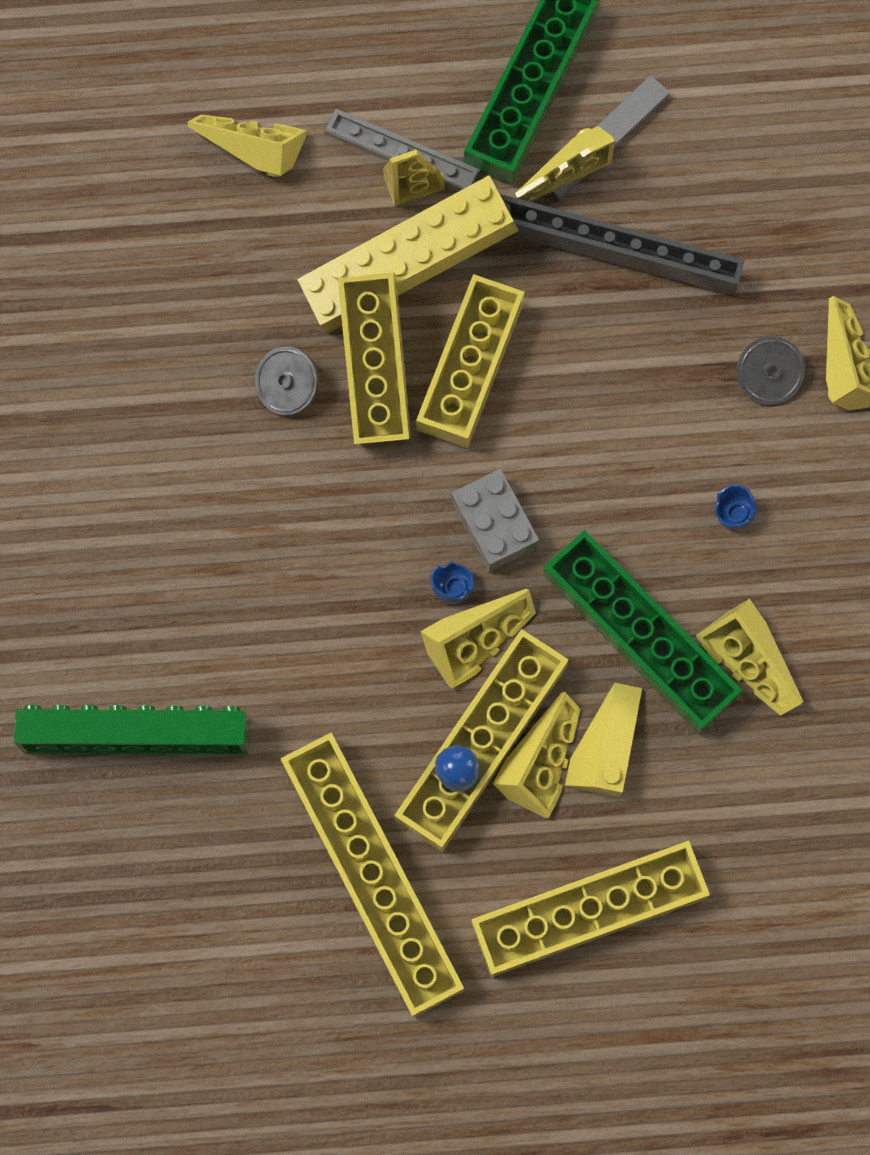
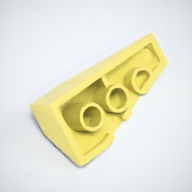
M199 115L188 121V127L253 168L267 172V175L273 177L282 176L293 168L307 136V130L282 124H274L273 128L258 127V121L235 124L232 118Z
M599 126L581 130L515 193V198L532 202L611 164L615 143L614 138Z
M417 150L390 158L383 168L384 180L395 207L445 190L443 174Z
M832 296L829 298L826 365L828 397L833 404L847 410L870 407V349L866 347L860 338L863 335V331L851 305Z
M524 589L443 618L420 632L428 656L448 686L453 689L475 676L482 669L480 665L490 655L494 657L500 651L498 647L508 636L513 637L536 612L530 591Z
M750 599L731 609L696 635L711 659L717 664L722 663L734 673L732 676L738 681L743 680L754 689V694L780 716L803 703L802 697L766 621Z
M614 683L570 758L565 787L621 798L642 688Z
M566 692L559 694L506 758L493 782V785L508 800L544 818L550 817L561 795L563 786L559 784L562 769H567L569 760L565 758L568 743L573 742L580 714V708Z

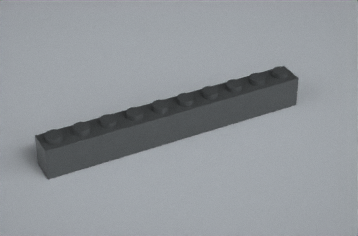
M500 194L519 230L510 236L735 296L745 262L744 259Z

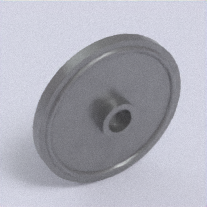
M777 336L759 338L750 343L741 353L737 363V380L743 392L758 403L772 405L784 402L799 390L805 375L803 356L793 343Z
M287 346L275 348L262 358L255 374L256 392L265 407L280 415L300 413L309 407L316 397L319 387V375L316 365L311 357L301 349Z

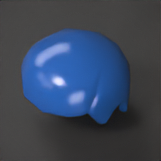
M739 484L728 485L719 491L715 514L723 526L732 530L743 529L755 519L757 503L748 488Z
M451 561L445 566L440 567L437 565L434 568L430 578L432 590L439 600L455 604L471 596L474 589L473 574L466 566L455 564Z
M454 745L443 749L437 756L435 771L446 789L463 792L471 789L479 780L480 765L475 754L469 748Z

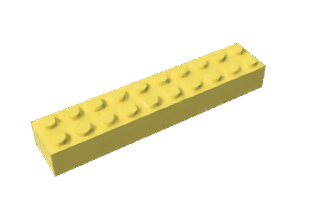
M332 732L280 758L412 1018L464 992V987Z

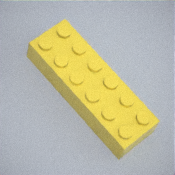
M390 272L339 277L338 286L354 444L410 439L411 429L396 274Z
M473 274L416 420L417 431L465 448L469 447L523 307L524 291Z

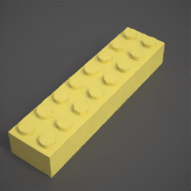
M490 175L297 280L320 326L327 333H330L342 326L338 286L339 277L394 272L396 274L397 295L399 296L519 230Z
M521 629L394 815L395 821L443 852L566 670L569 659ZM454 745L469 748L475 754L480 765L479 780L471 789L463 792L446 789L435 771L437 756L443 749Z
M689 841L476 917L471 919V924L490 977L492 978L706 900L710 894Z

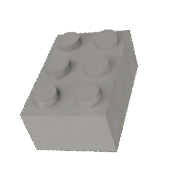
M501 469L451 493V502L489 573L538 549L539 539Z

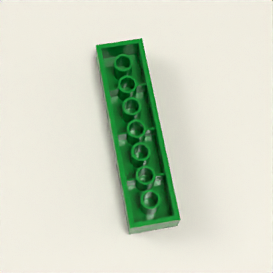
M539 0L464 150V163L480 169L483 173L511 185L513 184L599 10L600 0Z
M586 530L582 531L544 566L543 576L698 735L740 696L742 689Z
M24 705V709H16L14 744L23 753L249 755L250 721L246 712L241 711V708L237 706H225L223 710H212L210 706H196L195 710H184L182 706H167L166 710H155L154 706L143 705L138 706V710H127L126 706L112 705L109 706V710H98V706L83 705L80 710L70 709V706L53 705L52 709H41L39 705Z

